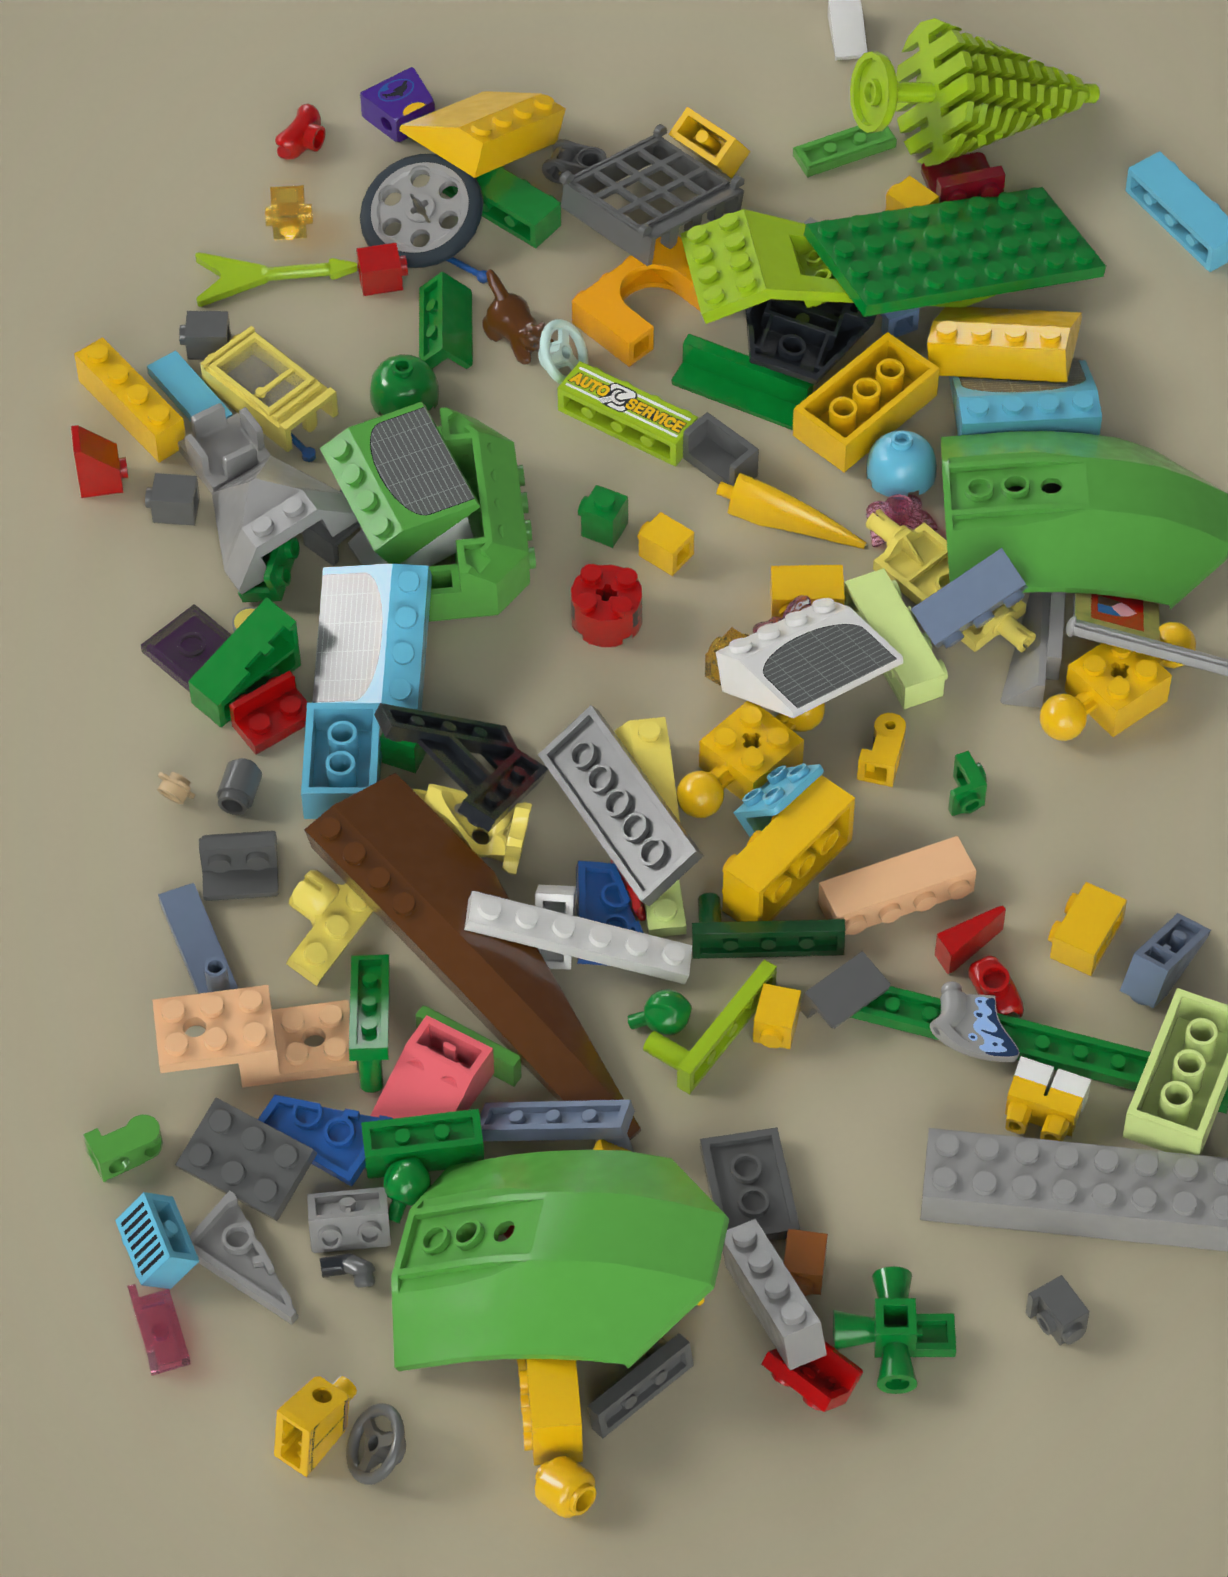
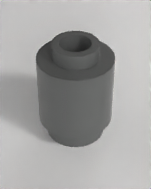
M240 758L228 762L217 792L218 806L226 813L242 815L252 806L262 779V772L253 761Z

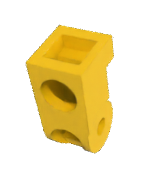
M884 713L876 718L874 722L872 750L861 749L858 759L857 780L893 787L905 744L906 722L900 715Z

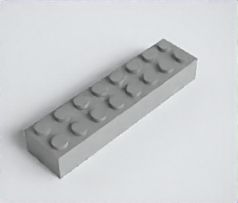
M929 1128L920 1220L1228 1252V1158Z

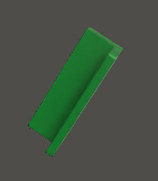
M442 271L419 288V358L424 360L432 369L447 358L468 369L473 365L472 290Z
M479 1109L361 1122L368 1179L384 1177L392 1163L410 1157H418L428 1172L445 1170L449 1165L484 1160V1144Z

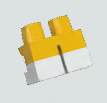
M1021 1056L1007 1095L1005 1110L1007 1115L1006 1130L1019 1135L1025 1134L1029 1123L1042 1127L1040 1139L1063 1141L1066 1135L1072 1137L1078 1117L1083 1112L1089 1098L1091 1079L1058 1069L1052 1082L1054 1067Z

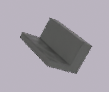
M861 951L807 990L801 999L800 1010L807 1018L818 1012L832 1029H835L885 993L890 987V982L866 954Z

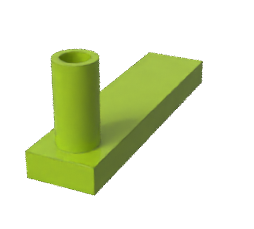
M764 959L690 1051L657 1031H653L644 1043L643 1051L677 1070V1088L690 1095L756 1013L763 983L776 985L777 966Z

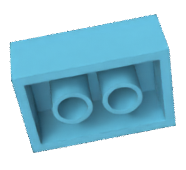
M307 703L301 785L304 819H317L334 804L380 781L382 760L380 736L382 730L374 716L380 703Z

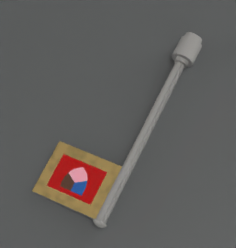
M1074 593L1073 617L1069 619L1066 625V633L1069 637L1074 635L1228 676V659L1160 641L1159 603L1108 595Z

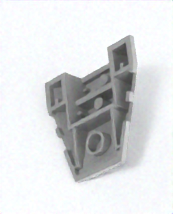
M269 456L212 492L224 571L241 595L264 581L263 577L267 566L261 557L320 521L328 533L334 537L358 521L344 493L273 456Z

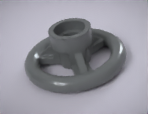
M379 1403L367 1408L358 1417L351 1429L346 1449L347 1465L354 1479L362 1484L372 1485L384 1480L393 1471L395 1466L402 1461L405 1455L404 1423L401 1415L393 1406ZM378 1416L387 1417L391 1423L392 1431L385 1432L380 1430L376 1426L375 1418ZM363 1433H365V1453L361 1462H359V1444ZM382 1463V1465L378 1469H376L373 1472H370L371 1469L376 1467L378 1464Z

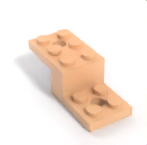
M269 985L152 1000L160 1073L239 1063L242 1088L358 1073L357 1061H349L350 1009L348 1000L272 1009ZM192 1026H201L206 1029L198 1037H190L185 1034L186 1030ZM318 1035L325 1039L321 1045L311 1047L304 1043L308 1037Z

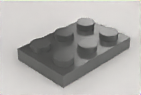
M215 1098L175 1165L184 1172L225 1194L230 1190L235 1194L238 1201L278 1221L316 1157L317 1152L230 1104Z
M778 1127L700 1139V1149L710 1197L729 1218L727 1230L753 1219L757 1220L769 1241L787 1239L788 1229L800 1230Z

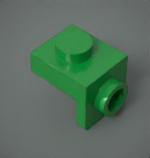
M969 750L956 754L953 778L958 787L950 791L948 810L951 816L961 813H972L985 806L987 791L986 773L981 763H975Z

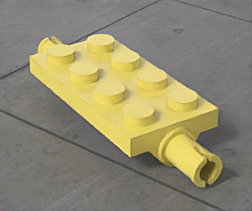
M881 509L876 510V514L872 513L866 521V527L887 542V548L884 553L873 561V570L877 571L884 568L891 581L896 580L901 592L916 605L950 583L946 539L926 523H922L914 530L905 525L899 526L884 514ZM1022 600L1009 608L1003 604L992 612L995 617L980 628H976L973 624L962 632L964 638L961 641L976 652L997 635H1002L1020 652L1026 651L1023 644L1028 648L1036 638L1034 632L1028 630L1017 621L1026 613L1027 604Z

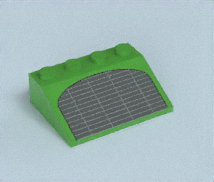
M422 402L348 427L320 447L371 547L388 564H401L481 507L429 411Z

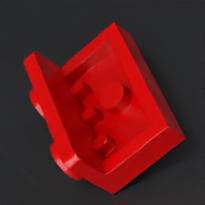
M824 1341L826 1356L792 1370L788 1369L776 1348L768 1351L761 1365L772 1372L771 1376L775 1381L793 1388L803 1396V1401L809 1407L818 1411L827 1412L846 1404L863 1374V1370L826 1341Z

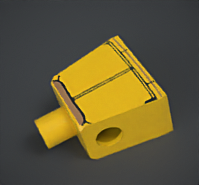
M315 1376L277 1410L274 1456L307 1477L345 1432L348 1425L349 1401L357 1394L355 1385L343 1376L338 1377L333 1384L321 1376Z

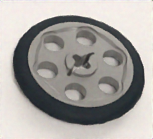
M417 154L405 157L389 165L379 173L368 187L360 212L362 234L368 246L397 243L399 256H406L408 268H425L438 265L454 257L466 247L475 235L482 218V190L476 178L437 154ZM419 175L430 176L429 182L425 186H413V181ZM455 186L458 188V192L453 198L444 199L441 197V193L446 187ZM400 193L402 197L396 205L389 206L385 204L388 195ZM412 199H415L419 206L426 210L430 223L426 221L423 215L417 212V207ZM446 217H458V222L453 228L445 229L441 227L442 221ZM397 222L402 225L401 230L397 234L391 236L385 234V229L389 224ZM427 234L430 236V240L425 246H413V241L418 235Z

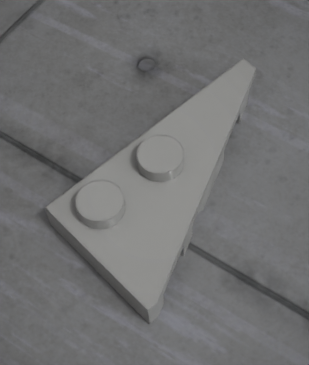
M229 1190L189 1235L199 1258L198 1263L293 1325L298 1319V1314L293 1307L292 1299L286 1288H283L272 1262L261 1242L257 1240L249 1220H246L238 1205L235 1194Z

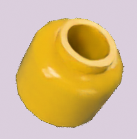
M559 1456L553 1458L551 1461L544 1462L536 1472L535 1496L540 1503L558 1516L564 1518L579 1516L588 1511L596 1497L595 1477L588 1469L571 1457Z

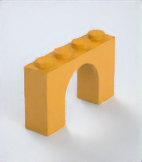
M678 236L677 243L672 249L661 244V237L657 238L651 265L646 266L630 255L622 264L611 272L603 274L596 283L586 290L580 291L572 299V323L628 367L654 349V326L624 303V300L630 294L644 288H664L675 292L700 311L681 237Z

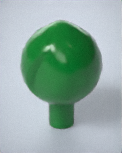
M670 989L659 990L647 999L644 1011L628 1015V1024L632 1030L648 1026L650 1030L657 1031L663 1036H672L678 1034L686 1027L690 1019L692 1006L677 991Z
M418 1157L395 1161L388 1167L384 1175L385 1193L388 1198L392 1199L388 1209L390 1221L400 1224L406 1206H413L431 1186L430 1174Z

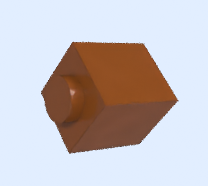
M788 1229L783 1263L804 1296L811 1294L821 1295L828 1234Z

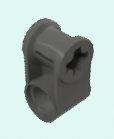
M560 139L554 143L552 148L553 154L550 159L543 163L542 172L551 182L562 184L560 178L565 171L576 174L606 159V153L598 147H590L566 139Z

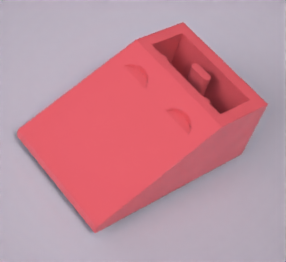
M426 1015L406 1043L370 1116L379 1118V1115L395 1119L469 1110L494 1074L493 1048Z

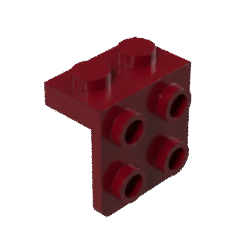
M981 152L961 155L937 165L925 166L924 163L921 165V174L926 186L939 196V203L972 197H998L1000 193L1004 192L1006 174L1002 165L990 167L985 155Z

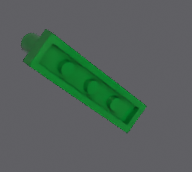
M389 954L351 956L349 1061H359L360 1088L368 1093L378 1092L383 1088L382 1060H389Z

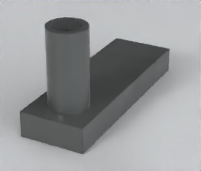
M680 1333L668 1342L663 1337L660 1338L644 1353L648 1357L646 1360L587 1406L592 1429L602 1439L694 1366L690 1342Z

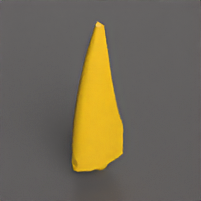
M739 473L734 486L721 481L717 488L716 495L730 500L727 513L759 526L786 530L864 549L866 546L865 541L817 509L767 483L743 473Z

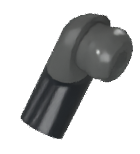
M342 1254L320 1258L322 1278L350 1274L353 1275L354 1284L357 1288L373 1286L375 1283L373 1272L376 1269L373 1263L354 1254Z

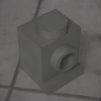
M1062 1275L1028 1293L1026 1314L1030 1319L1036 1316L1040 1328L1046 1335H1052L1059 1345L1064 1343L1070 1345L1083 1337L1087 1329L1090 1311Z

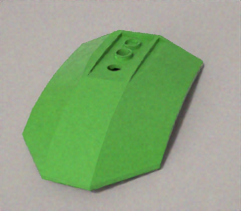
M1009 431L941 437L950 582L1002 548L1028 586L1027 589L1022 591L1023 593L1067 592L1108 595L1169 605L1171 610L1228 559V493L1154 449L1117 437L1056 431ZM1048 483H1056L1062 487L1059 492L1054 494L1042 491V487ZM1012 486L1023 487L1022 490L1017 492L1007 490Z
M561 1150L513 1154L449 1165L410 1208L391 1275L394 1367L398 1371H406L472 1361L558 1359L624 1364L627 1368H630L714 1289L729 1218L672 1158L621 1150ZM514 1225L513 1234L507 1240L499 1242L498 1237L504 1234L509 1226Z

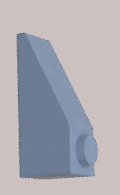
M1177 913L1134 953L1120 991L1129 995L1134 1002L1154 1008L1169 994L1208 938L1211 930Z

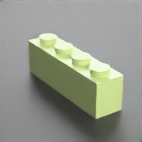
M883 568L845 581L844 605L852 608L903 656V664L883 673L903 710L942 697L945 680L948 679L946 666L941 659L937 660L933 654L930 638L925 632L921 633L918 628L917 619L911 611L912 608L910 606L906 607L904 604L901 590L896 580L891 581Z

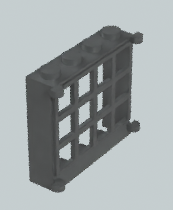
M662 124L655 127L652 136L576 174L565 171L560 178V182L563 184L561 207L646 266L651 265L653 262L657 238L661 237V244L672 249L677 243L680 226L684 225V231H688L694 226L701 225L702 215L707 213V219L713 221L721 218L724 213L737 212L741 210L744 190L739 188L744 185L742 177L736 175L730 183L664 139L662 136L667 134V128ZM652 164L651 166H649V167H647V168H645V169H643V170H641V171H638V170H640V169H642V168H644V167H646V166ZM661 170L673 178L674 181L661 187L649 179L648 176ZM630 175L629 177H627V178H625V179L619 181L618 183H616V181H618V180H620V179H622V178H624V177ZM639 181L653 192L639 198L625 188ZM685 186L698 196L683 202L670 192ZM605 187H608V188H606V189H604V190H602V191H600V192H598V193H596V194H593V193H595V192H597V191H599V190H601V189H603V188H605ZM618 193L631 203L617 210L603 199ZM663 197L676 207L662 214L648 203ZM640 208L654 219L639 225L626 215Z

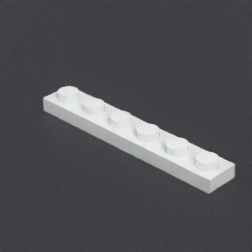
M472 891L468 899L464 930L685 984L689 977L692 945Z

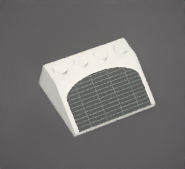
M831 598L815 600L812 606L801 611L788 613L785 619L774 624L764 625L758 628L756 633L745 638L735 639L730 642L729 646L716 651L722 692L791 718H795L904 663L903 656L852 608L834 602Z

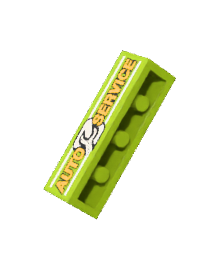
M581 361L578 362L557 388L558 411L675 467L683 458V432L698 420V417L690 411L680 409L662 400L657 395H651L642 391L627 381H621L604 373L601 369Z

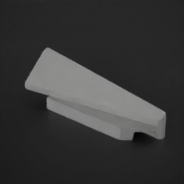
M1030 592L1022 625L1034 632L1036 638L1028 648L1023 644L1026 648L1024 652H1020L1015 647L1001 697L1002 704L1042 708L1046 679L1059 680L1066 592Z

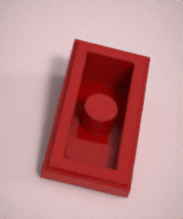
M1003 905L937 933L935 956L947 974L957 970L1003 930L1006 913Z

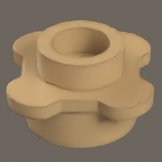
M162 772L158 774L162 782L157 791L164 797L178 804H183L187 797L194 799L195 794L190 791L191 788L189 786L191 782L175 772H171L169 776Z

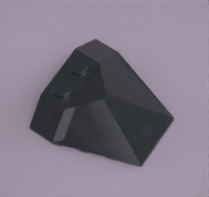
M770 299L746 309L749 362L816 385L874 324L877 315L864 317L854 303L826 302L816 307L807 308L804 301Z

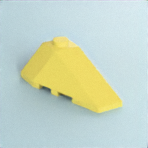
M658 717L627 721L614 731L680 822L666 718Z

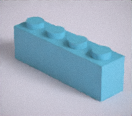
M1159 151L1128 168L1125 191L1207 271L1212 272L1228 263V216L1215 201H1212L1200 190L1194 181L1185 176L1173 161H1170Z

